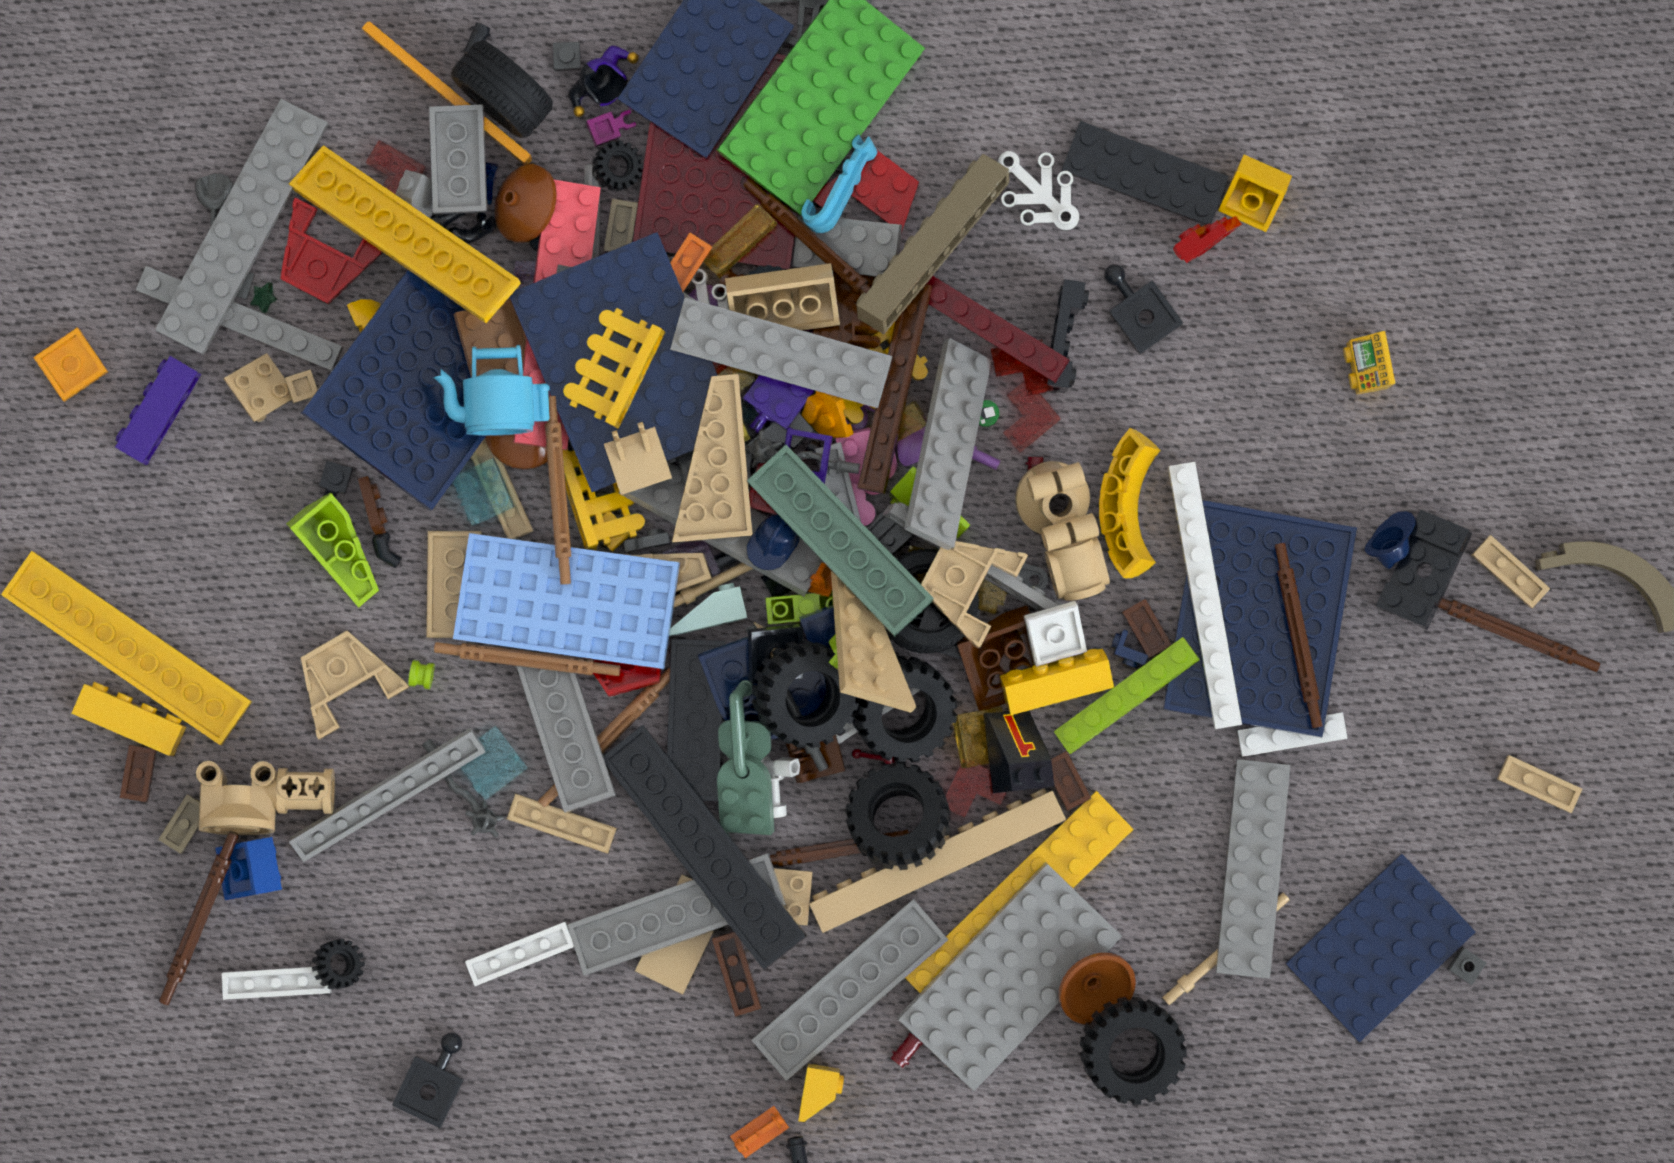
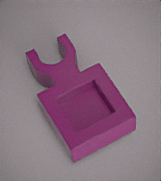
M630 110L622 112L615 119L612 112H608L586 121L595 147L619 139L621 137L620 129L629 130L636 127L635 122L626 124L623 121V117L631 114Z

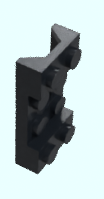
M1064 279L1063 286H1060L1050 347L1064 357H1068L1070 341H1066V334H1070V331H1072L1074 315H1078L1081 309H1085L1089 297V290H1085V282ZM1069 361L1056 383L1045 378L1044 390L1065 393L1068 388H1072L1076 377V369H1072L1073 362Z
M1420 509L1415 520V526L1410 534L1409 553L1398 562L1390 582L1385 584L1376 607L1383 612L1392 613L1428 630L1472 533L1467 528ZM1423 564H1428L1432 567L1431 574L1425 578L1418 576L1419 567Z

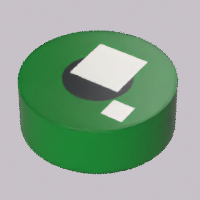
M984 400L979 426L990 427L999 418V408L994 402Z

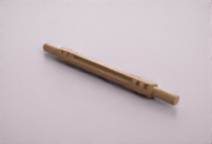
M549 396L550 418L547 424H545L555 558H558L560 585L571 584L569 557L572 556L561 423H558L556 396Z
M436 642L434 646V653L460 656V659L585 675L598 673L619 676L621 670L620 665L597 663L594 659L468 643L455 645Z
M670 668L661 675L660 683L645 687L597 736L602 754L660 696L658 693L670 682ZM555 784L538 800L544 808L558 796Z

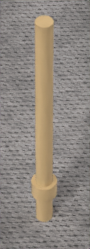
M740 563L712 577L711 580L702 582L692 588L688 587L680 590V594L675 596L673 609L684 603L688 605L696 601V597L753 568Z
M1283 892L1278 896L1277 911L1290 901ZM1218 949L1187 976L1184 974L1177 980L1178 984L1162 997L1168 1005L1172 1004L1184 992L1188 993L1195 987L1194 983L1216 965Z

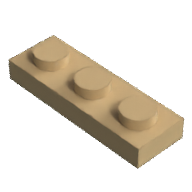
M1491 535L1471 555L1530 609L1550 590L1544 582Z
M1507 755L1497 777V780L1568 813H1572L1582 791V788L1510 755Z

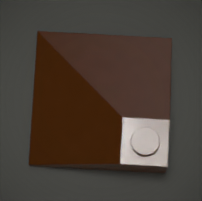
M1027 605L1005 612L986 623L991 627L979 649L966 637L957 642L979 713L1005 704L1000 680L1001 675H1005L1011 670H1023L1035 665L1024 620L1025 615L1031 614Z

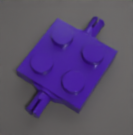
M759 375L743 397V400L753 406L758 413L749 427L759 433V430L768 420L787 430L804 407L807 398L812 396L815 390Z

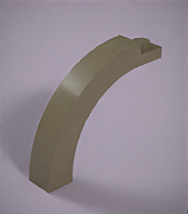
M1586 541L1558 545L1560 555L1557 554L1556 550L1541 553L1542 559L1535 560L1537 571L1565 565L1585 564L1601 567L1616 573L1631 583L1644 597L1655 618L1658 633L1674 630V588L1654 566L1636 554L1610 544Z

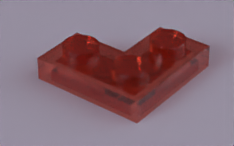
M378 140L366 161V164L388 176L383 186L394 194L398 189L405 170L422 174L426 168L421 163Z
M991 349L996 377L1022 372L1027 395L1053 391V386L1047 385L1048 378L1001 349Z
M1028 378L1007 395L1023 417L1004 431L1003 434L1017 451L1021 453L1061 420Z
M963 758L945 796L950 811L965 817L976 794L1001 805L1007 792L993 793L990 770Z

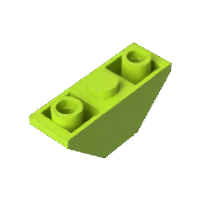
M831 592L829 597L811 593L806 594L805 597L790 595L765 598L768 625L801 623L799 617L833 605V592Z

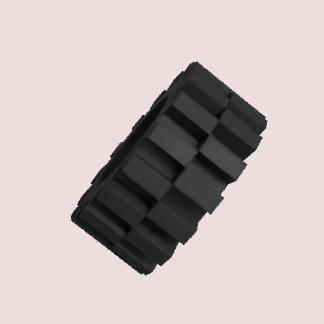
M620 140L610 142L595 154L597 156L593 159L592 163L595 166L592 168V171L596 172L597 176H595L596 181L600 179L602 187L608 186V190L613 191L616 189L621 191L635 184L638 181L637 179L641 177L642 173L640 171L644 168V164L640 163L643 159L642 155L638 156L636 152L639 150L636 147L634 149L631 148L632 144L629 142L626 144ZM620 156L626 161L627 170L624 175L617 176L610 171L609 160L611 157Z
M345 939L333 940L320 946L321 949L315 951L314 954L317 957L312 958V963H316V966L312 967V972H318L314 977L316 980H322L320 983L322 986L328 985V989L336 988L337 990L352 986L353 983L359 981L360 978L358 976L363 975L364 972L360 967L365 966V961L360 962L359 958L364 957L363 953L356 952L360 948L357 945L351 946L352 941H345ZM335 954L341 955L346 962V970L341 975L334 973L331 968L330 961Z

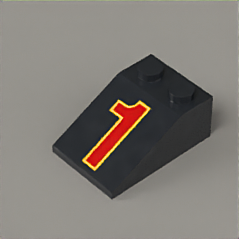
M1030 710L1011 715L1009 711L983 713L992 792L1002 793L1055 787L1052 760Z

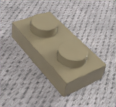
M612 199L604 252H610L633 242L638 203Z
M187 794L158 840L178 853L183 854L199 828L200 801Z

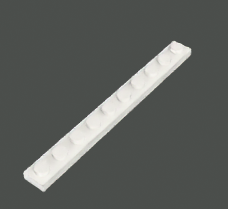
M1195 462L1172 465L1168 467L1214 730L1242 725L1196 464Z

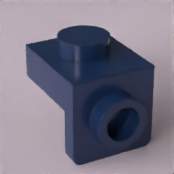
M1123 629L1121 634L1115 633L1110 648L1115 649L1113 655L1122 658V664L1135 669H1137L1138 665L1144 666L1148 655L1123 646L1129 632Z

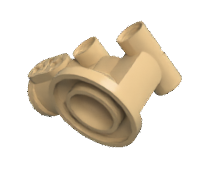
M1049 461L1034 466L1025 473L1018 484L1015 496L1016 509L1022 521L1031 530L1041 534L1047 550L1044 554L1056 597L1065 601H1073L1091 597L1102 592L1106 588L1105 585L1110 584L1101 545L1097 538L1099 536V529L1093 513L1087 514L1090 504V492L1080 463L1068 465L1062 462ZM1059 493L1067 494L1069 500L1067 508L1059 514H1052L1049 509L1050 499Z
M212 761L201 763L196 770V776L200 782L199 831L228 835L229 831H233L239 835H264L275 832L276 811L278 813H287L288 809L323 810L324 814H333L335 774L333 768H325L324 772H289L288 768H278L277 772L270 763L262 761L256 763L251 769L252 786L226 785L227 776ZM211 773H217L212 781H207V777ZM271 773L267 781L261 782V777L264 774ZM323 786L324 790L319 791V787ZM318 791H319L318 797L315 796V793H314V792H318Z

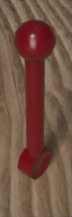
M860 749L852 751V756L855 759L862 757L884 761L885 764L895 762L894 756L888 761L880 755L865 753Z

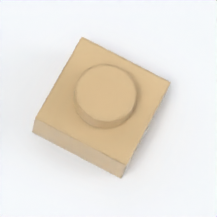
M311 369L285 378L293 404L312 398L317 391Z

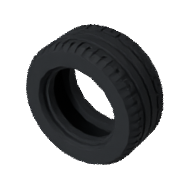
M484 40L475 42L471 49L452 68L451 77L458 87L475 104H482L484 112L519 138L530 136L552 110L553 101L546 91L512 59Z
M918 549L900 556L897 560L912 576L928 572L938 551L935 549ZM978 591L967 610V613L975 618L979 607ZM951 621L940 628L930 630L917 628L909 623L895 637L885 627L889 639L893 640L896 645L906 648L905 650L921 654L941 652L953 646L964 637Z

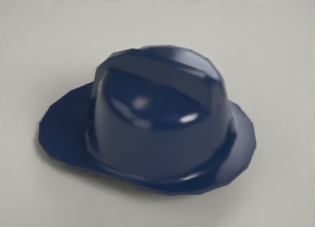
M1401 511L1392 514L1385 520L1365 545L1367 555L1376 557L1387 569L1392 568L1396 562L1405 558L1409 553L1408 537L1415 526L1413 514Z
M779 515L770 516L759 525L747 544V556L754 566L762 570L780 568L797 547L800 537Z

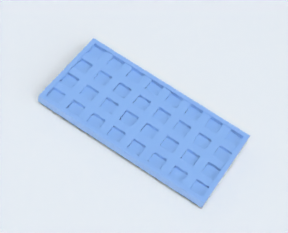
M469 533L453 639L664 669L680 567L679 562L571 547L572 557H569L571 584L560 585L558 558H555L554 545Z

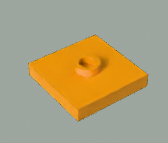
M78 327L33 357L64 402L108 373V370Z

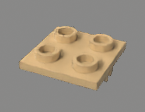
M643 422L637 423L638 433L619 439L616 430L612 432L614 441L604 444L621 495L672 478L655 427L645 430Z

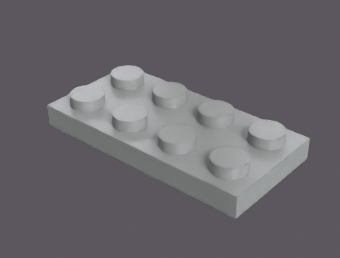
M481 104L429 107L433 213L487 212L484 106Z
M798 216V219H799L806 227H808V226L805 224V222L803 221V217H802V216ZM839 218L836 225L828 232H812L849 266L851 265L856 272L862 275L877 276L885 272L894 255H899L902 225ZM797 237L795 238L793 267L826 264Z

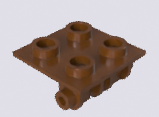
M836 734L832 736L833 742L827 745L820 741L821 747L819 749L829 766L820 772L810 753L807 754L804 748L796 747L792 743H786L789 757L798 758L800 763V772L795 776L796 783H803L846 771Z

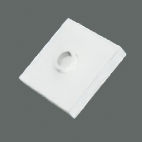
M1075 601L1024 616L1032 657L1036 667L1087 652L1079 610Z

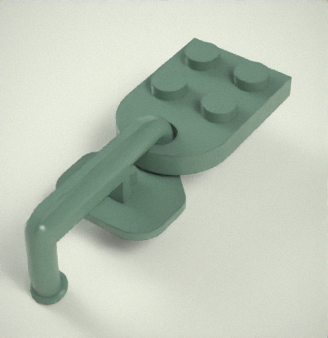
M744 680L729 697L730 720L724 721L718 729L719 748L729 758L721 767L717 776L720 824L726 832L772 835L774 832L772 781L767 767L761 762L771 751V734L766 729V726L759 721H744L743 698L752 694L753 685L748 680Z

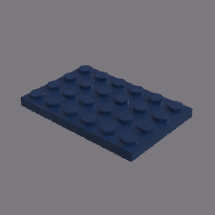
M683 0L618 97V101L707 159L794 29V25L756 0Z
M1400 854L1285 964L1358 1042H1361L1476 931L1403 854Z

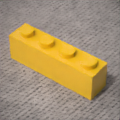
M1103 648L1090 649L1083 654L1037 667L1034 665L1023 670H1011L1007 674L1000 676L1005 703L1011 715L1114 688L1109 660Z
M93 682V685L84 684L71 714L168 756L175 755L186 730V726L180 724L181 718L167 713L166 717L156 714L157 708L146 703H142L141 707L131 703L132 697L118 692L117 696L107 692L109 687L100 683Z

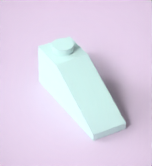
M734 583L718 586V592L712 593L670 628L669 636L748 619L740 586L735 587Z

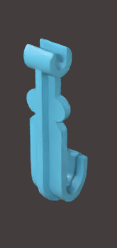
M860 135L853 139L852 146L855 150L851 158L845 160L843 173L838 176L822 210L815 215V206L810 200L806 199L801 212L803 221L812 231L816 233L828 232L838 222L853 193L854 185L859 184L861 180V171L865 163L871 161L877 155V149L869 136L866 138L865 143Z

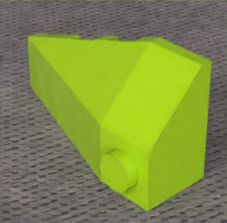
M332 493L309 504L286 523L358 608L379 591L352 525L349 513Z

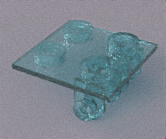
M495 458L487 460L463 473L460 472L452 482L457 493H459L457 498L462 500L460 505L461 507L464 506L468 517L467 521H470L472 526L514 507Z
M496 726L479 738L486 752L460 767L472 782L475 790L482 795L485 801L528 768Z

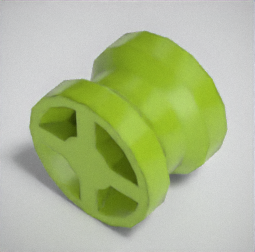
M413 660L408 685L412 687L422 685L424 689L430 690L435 664L428 663L425 665L421 664L418 660Z

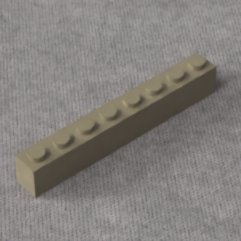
M982 154L977 161L971 162L965 176L953 184L950 194L938 202L935 212L923 220L920 230L915 236L912 235L907 239L904 249L900 254L892 257L885 272L878 274L870 290L867 293L861 294L858 298L856 306L859 320L882 334L887 332L1009 184V169L985 154Z

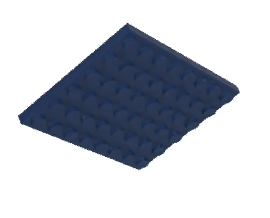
M658 232L520 288L510 295L511 302L543 378L550 387L549 392L551 396H556L557 411L591 492L616 483L604 447L605 443L614 441L613 431L617 430L620 439L638 433L637 423L643 422L645 430L655 427L666 461L693 451L711 376H718L712 361L670 350L685 297ZM616 308L623 311L621 316L637 324L643 320L648 323L646 328L650 329L653 324L666 332L619 429L606 423L607 417L604 415L601 420L595 418L596 412L581 404H578L577 408L570 406L571 400L563 392L565 385L568 383L579 385L583 376L575 369L576 362L583 358L591 361L595 353L587 345L588 338L593 334L603 336L607 328L599 321L600 313L604 310L615 312ZM614 331L610 341L627 348L631 339ZM638 343L634 351L638 354L642 344ZM603 355L598 365L612 372H616L620 364ZM626 367L623 377H627L630 368ZM590 379L586 389L604 397L607 387ZM614 392L610 401L615 402L618 392Z
M407 270L301 411V414L431 511L486 436L469 435L466 433L465 423H459L449 418L444 408V389L433 378L441 376L440 368L446 372L455 383L460 406H464L463 380L471 378L453 314L466 309Z
M1202 500L1242 724L1322 738L1357 527ZM1285 543L1289 565L1290 568H1293L1320 697V700L1317 701L1323 726L1318 728H1312L1307 702L1304 703L1277 573L1280 570L1275 544ZM1186 572L1174 643L1184 637L1200 660L1167 684L1163 710L1212 718Z

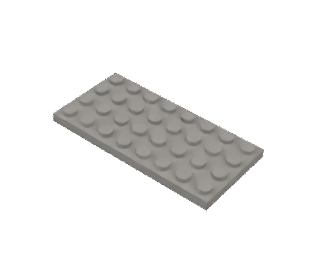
M1045 862L899 1014L897 1019L965 1084L975 1091L1059 1003V987L1067 971L1076 962L1089 955L1107 953L1122 936Z

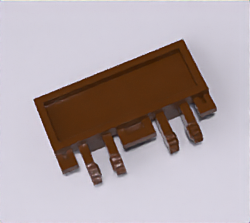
M833 271L840 325L813 329V334L865 349H873L880 346V338L878 336L867 335L875 334L879 331L858 319L857 306L854 303H857L861 293H856L852 287ZM860 274L868 281L867 285L872 287L876 277Z

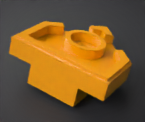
M816 391L814 395L807 398L801 416L819 434L829 435L832 438H847L854 434L851 423L847 424L843 410L846 407L843 398Z

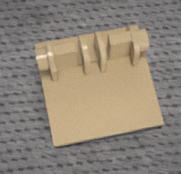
M267 353L224 378V381L254 422L257 421L259 423L263 421L267 414L292 400L284 376Z
M774 868L786 903L784 907L798 925L808 926L812 872Z

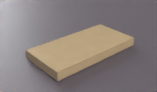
M428 531L427 638H453L469 533L482 535L481 531Z
M682 874L677 885L693 879ZM714 931L643 955L635 972L684 994Z

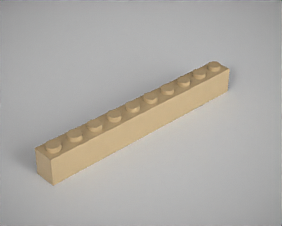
M1045 788L1030 794L1032 799L1023 804L1021 799L1006 805L1008 811L998 815L997 811H993L983 816L984 822L976 826L970 822L957 828L959 833L952 837H949V835L944 836L945 844L942 849L936 848L934 850L936 855L931 860L927 857L922 859L923 865L915 867L914 863L908 864L907 870H900L898 866H893L892 870L883 868L877 871L873 867L860 873L862 876L860 880L852 882L851 878L837 884L838 890L828 894L827 890L813 895L814 901L810 902L809 905L822 933L1065 821L1066 818L1053 790L1046 792Z

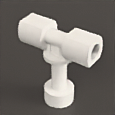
M765 756L761 762L767 767L771 776L774 818L784 817L787 815L786 803L780 802L779 781L783 780L784 777L798 775L800 763L798 758L781 757L773 761L769 756Z

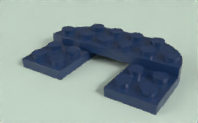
M834 605L799 617L807 640L812 643H821L832 649L829 641L836 634ZM748 636L698 654L717 708L725 721L730 720L729 697L742 681H749ZM818 671L803 673V678L794 679L788 688L802 716L814 712L821 705L825 697V678ZM753 694L743 698L744 721L760 722L757 717L759 712L753 707L752 701L756 699V696ZM770 732V734H771V739H776V738H778L777 736H775L773 733Z

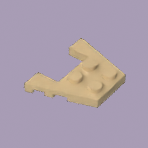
M955 541L954 548L950 550L940 547L921 585L934 598L932 602L979 649L991 626L967 613L973 598L991 565L1016 578L1028 555L1021 552L1016 553L1005 551L1004 549H993Z
M345 631L301 657L318 740L341 728L327 703L371 677H376L388 699L410 688L406 681L349 631Z

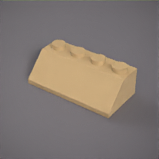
M831 263L725 278L729 310L798 330L840 325Z

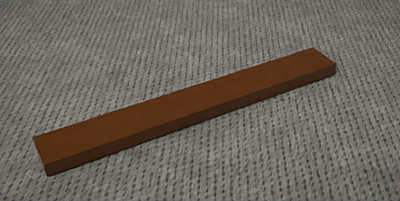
M925 284L895 321L888 355L892 356L879 406L875 408L858 489L885 494L931 295V285Z

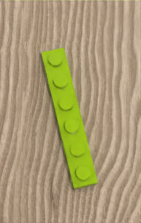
M1182 637L1060 726L1054 733L1067 752L1072 754L1200 659L1186 639Z

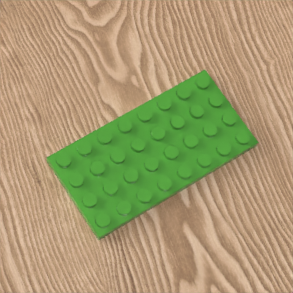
M828 0L716 151L798 216H802L801 211L806 199L811 202L814 200L853 147V139L857 135H862L925 48L866 0Z

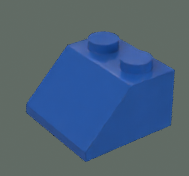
M273 837L235 844L230 856L232 861L222 883L225 900L282 890L281 875L278 870ZM222 847L215 848L216 855L220 854Z

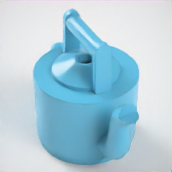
M520 345L508 348L476 349V347H472V378L463 380L464 406H460L455 383L446 372L440 368L441 376L433 377L444 389L445 412L452 420L465 423L466 433L469 435L495 436L533 432L534 422L549 421L548 391L550 387L548 384H533L532 377L523 376ZM517 358L518 375L504 369H494L476 377V359Z

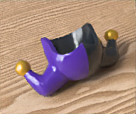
M612 45L608 47L601 58L592 59L583 66L579 80L568 93L576 117H581L585 113L584 108L581 106V100L585 96H588L600 106H607L618 99L628 80L623 71L617 66V62L627 59L631 64H635L639 60V56L636 53H629L618 46Z

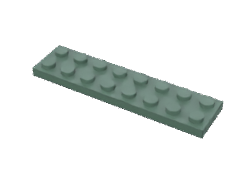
M787 445L779 450L747 480L748 484L894 637L934 600L925 588Z

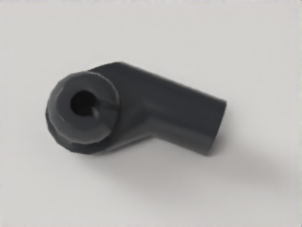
M387 531L383 534H374L372 544L375 556L396 569L402 557L389 550L390 534Z

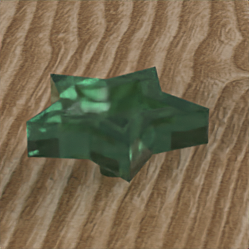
M268 282L262 288L254 286L255 296L250 305L259 306L263 313H267L270 304L278 300L273 294V283Z

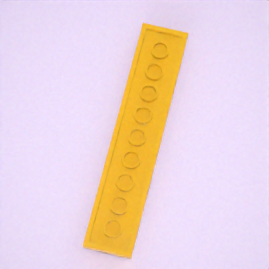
M324 145L289 183V186L295 192L484 323L490 320L521 284L517 277Z
M34 551L30 552L1 594L219 745H223L252 703L250 699Z
M1095 791L1090 796L1091 799L1084 802L946 936L948 941L905 978L921 993L1045 862L1074 888L1134 829Z

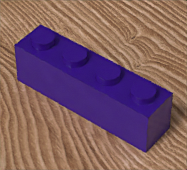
M169 356L168 360L164 359L157 369L159 375L154 383L150 382L143 392L145 398L140 406L136 405L129 416L131 419L127 428L123 427L119 431L115 439L118 442L115 448L145 465L149 463L202 375L172 356Z

